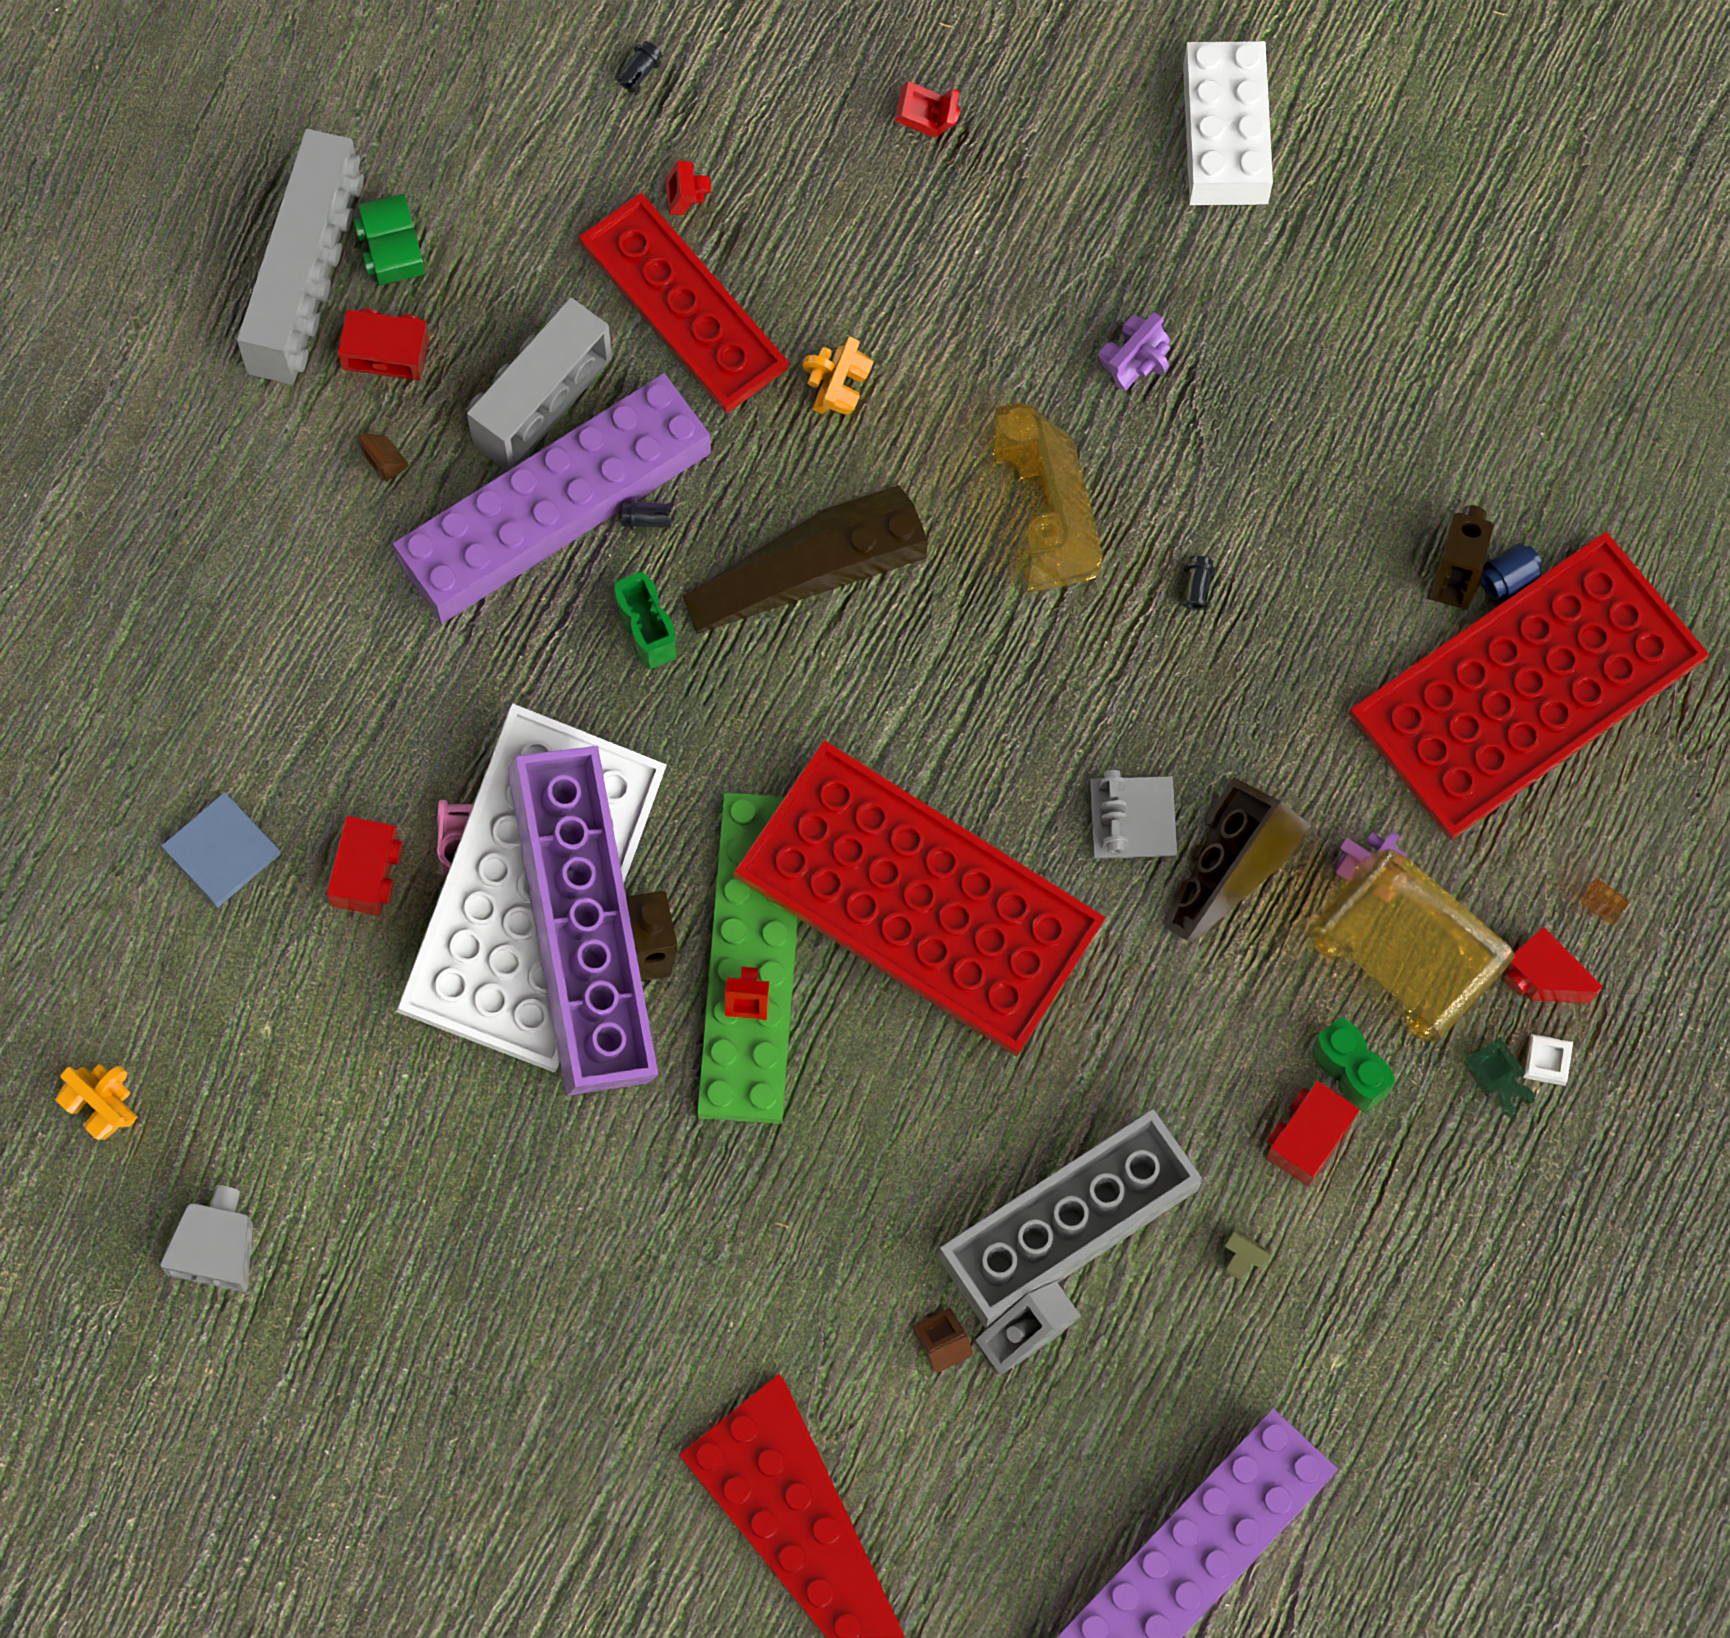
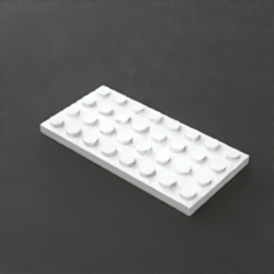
M512 703L396 1012L555 1072L560 1059L507 768L515 756L598 745L624 884L666 764Z

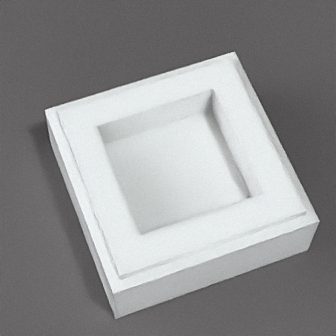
M1531 1034L1528 1041L1523 1078L1565 1086L1568 1080L1573 1042Z

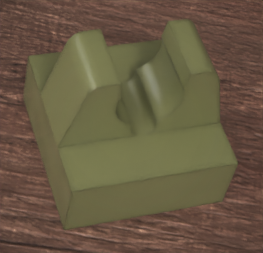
M1235 1230L1225 1247L1236 1254L1225 1272L1241 1280L1251 1263L1263 1269L1273 1252Z

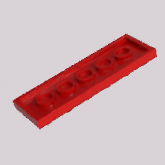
M642 192L579 236V244L726 414L789 369V361Z

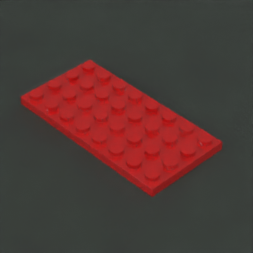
M1605 531L1350 709L1349 715L1451 841L1706 661L1709 653L1613 538Z
M825 740L747 852L733 876L1016 1057L1106 919L1097 911Z

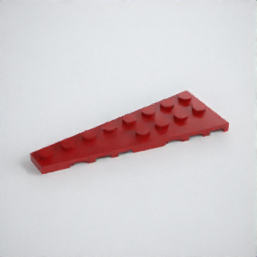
M778 1374L681 1452L679 1457L825 1638H906L787 1384L781 1375Z

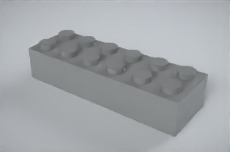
M307 128L305 130L237 338L244 365L249 375L294 385L297 373L305 370L308 360V349H305L309 336L314 337L317 333L320 319L317 310L320 301L325 302L328 298L331 280L328 276L331 266L337 267L340 261L342 244L339 241L342 232H348L353 218V209L350 207L353 198L360 196L364 183V175L359 172L360 156L355 154L351 138Z
M1152 1109L941 1246L938 1259L985 1329H988L1028 1293L1057 1281L1058 1283L1197 1192L1202 1177L1155 1110Z

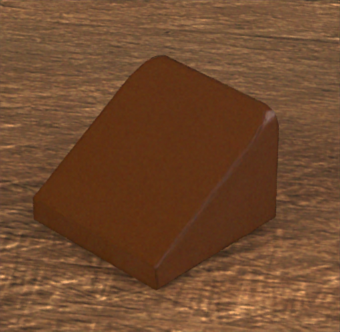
M367 433L359 436L362 455L383 481H389L409 466L408 462L388 437Z
M947 1308L912 1326L930 1365L936 1373L973 1355L968 1335L951 1308Z

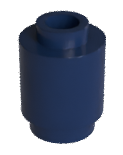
M1517 543L1485 563V569L1482 570L1479 579L1485 591L1493 599H1498L1501 596L1507 598L1540 577L1542 561L1538 553L1531 546L1525 547L1523 544Z

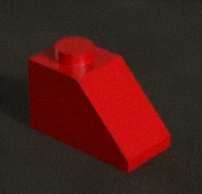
M1544 926L1507 959L1501 970L1505 974L1504 979L1509 987L1519 995L1524 993L1531 1001L1590 1004L1596 999L1603 988Z

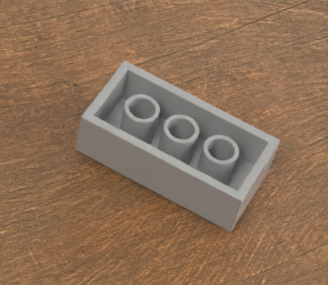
M571 297L562 307H555L548 315L545 327L536 336L533 334L525 340L520 348L519 356L511 365L508 363L503 365L494 377V384L485 394L482 392L477 394L469 404L467 417L473 446L506 471L520 464L612 360L609 325Z

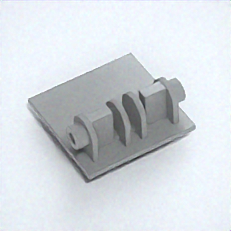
M1108 770L1104 772V778L1090 779L1094 859L1177 856L1173 776L1122 778L1120 771Z

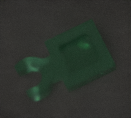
M1501 1037L1464 1060L1463 1063L1486 1097L1495 1092L1499 1093L1501 1096V1109L1509 1118L1513 1117L1517 1112L1511 1103V1097H1521L1528 1107L1534 1103L1535 1097L1531 1089L1525 1085L1518 1084L1516 1079L1524 1074V1070Z

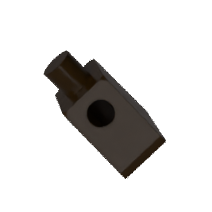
M1468 505L1463 508L1462 513H1454L1430 591V600L1468 610L1484 567L1494 527L1491 521L1485 520L1487 513L1483 508L1476 505ZM1453 566L1460 567L1466 570L1458 571L1455 570Z
M659 891L627 896L626 901L641 982L671 977L677 952V940L666 892ZM657 953V959H645L649 955Z

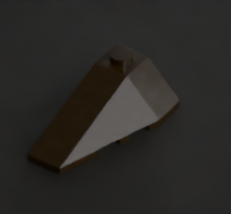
M1233 777L1210 811L1205 823L1210 827L1203 846H1196L1192 858L1197 862L1192 875L1181 883L1164 925L1167 930L1191 944L1198 940L1281 867L1300 845L1303 837L1311 827L1307 821L1280 800Z

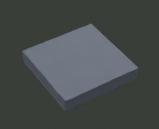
M225 792L161 846L163 851L217 908L281 854L270 839Z

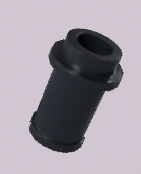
M644 41L642 45L637 44L634 47V55L615 76L618 82H621L623 79L624 81L620 85L633 93L637 91L638 86L653 68H659L661 65L660 59L663 56L661 51L648 41Z
M631 498L630 502H622V526H629L632 531H634V527L671 528V516H655L670 515L671 503L635 502V498Z
M1191 556L1189 562L1184 565V571L1187 572L1183 598L1181 599L1183 607L1192 610H1205L1207 608L1211 577L1216 574V568L1213 567L1214 561L1205 556Z

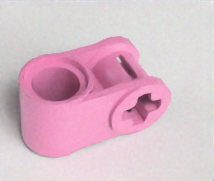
M447 800L439 801L437 852L445 876H447L451 866V862L448 859L457 850L473 804H448Z

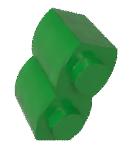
M405 194L358 204L361 217L353 219L359 242L365 240L368 242L370 251L363 252L368 276L376 274L379 286L426 275Z
M641 571L615 582L618 616L623 626L632 634L634 650L641 663L651 670L675 660L677 657L675 629L668 614L659 607L657 589L652 580Z
M1340 1017L1317 1035L1312 1047L1313 1056L1326 1074L1339 1080L1341 1091L1350 1103L1366 1113L1389 1095L1395 1084L1394 1075L1388 1064L1379 1055L1368 1050L1362 1033L1355 1025Z

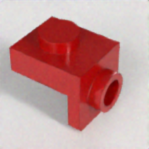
M908 81L901 86L894 121L936 138L956 124L960 115V106L957 105L960 91L951 88L945 94L940 95Z

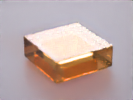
M1594 879L1580 901L1613 926H1615L1630 903L1628 899L1599 879Z

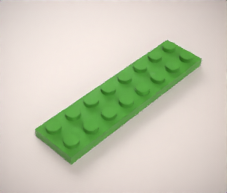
M724 793L698 1118L783 1124L798 918L733 877L735 870L785 797ZM742 966L759 968L758 980L770 981L767 1020L725 1016L727 978L740 979Z

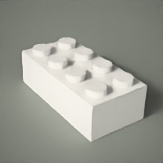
M1265 41L1187 42L1183 73L1189 204H1268L1273 176Z

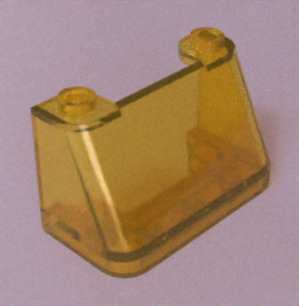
M1024 403L995 407L991 444L995 464L998 465L1006 462L1013 465L1017 469L1020 479L1039 475L1049 514L1036 517L1027 529L1030 555L1028 567L1023 569L1027 593L1093 579L1102 567L1103 552L1072 436L1033 407Z
M1391 849L1365 857L1306 933L1315 941L1313 946L1321 955L1331 960L1335 957L1340 959L1349 957L1409 1009V1012L1406 1014L1410 1022L1408 1025L1409 1030L1418 1038L1424 1041L1430 1040L1431 1042L1438 1041L1503 973L1515 957L1512 949L1408 858Z

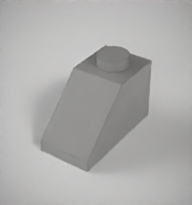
M1057 1281L1028 1293L976 1339V1342L999 1375H1002L1054 1340L1081 1315Z

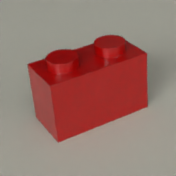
M363 308L359 311L347 309L338 350L342 370L421 381L430 339L427 322L411 314H400L397 317L383 315L369 308Z
M346 816L326 893L331 907L380 916L383 903L389 904L393 893L394 880L389 879L392 865L400 864L404 842L399 840L395 825Z
M1319 1081L1315 1083L1311 1091L1304 1087L1289 1108L1295 1114L1287 1125L1279 1121L1266 1140V1143L1272 1146L1266 1159L1308 1187L1353 1124L1360 1111L1358 1107Z

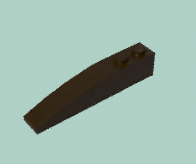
M897 485L820 511L683 596L696 633L699 634L927 559L928 539L913 502L901 486Z

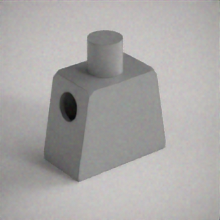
M216 1185L210 1207L193 1203L187 1206L160 1266L167 1276L246 1293L253 1224L247 1215L235 1213L240 1195L239 1190L228 1186Z

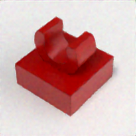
M677 161L665 179L668 211L672 215H684L692 203H704V193H711L710 177L704 175L694 176L693 162Z
M742 966L740 979L727 978L725 1016L767 1020L770 981L758 980L759 968Z

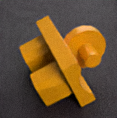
M849 336L844 346L836 348L831 361L829 360L832 351L825 347L821 348L818 356L807 355L802 366L806 372L811 374L807 383L817 388L821 379H824L812 410L823 414L828 409L848 415L855 409L860 393L843 385L844 380L848 376L862 383L868 376L874 362L857 350L860 341Z
M98 1064L92 1070V1073L86 1067H81L78 1070L67 1067L60 1075L66 1083L61 1088L55 1101L71 1114H78L86 1103L95 1109V1112L84 1124L85 1129L95 1139L106 1140L119 1127H130L138 1118L122 1102L130 1095V1091L123 1085L128 1074L123 1067L116 1066L108 1071L102 1064Z

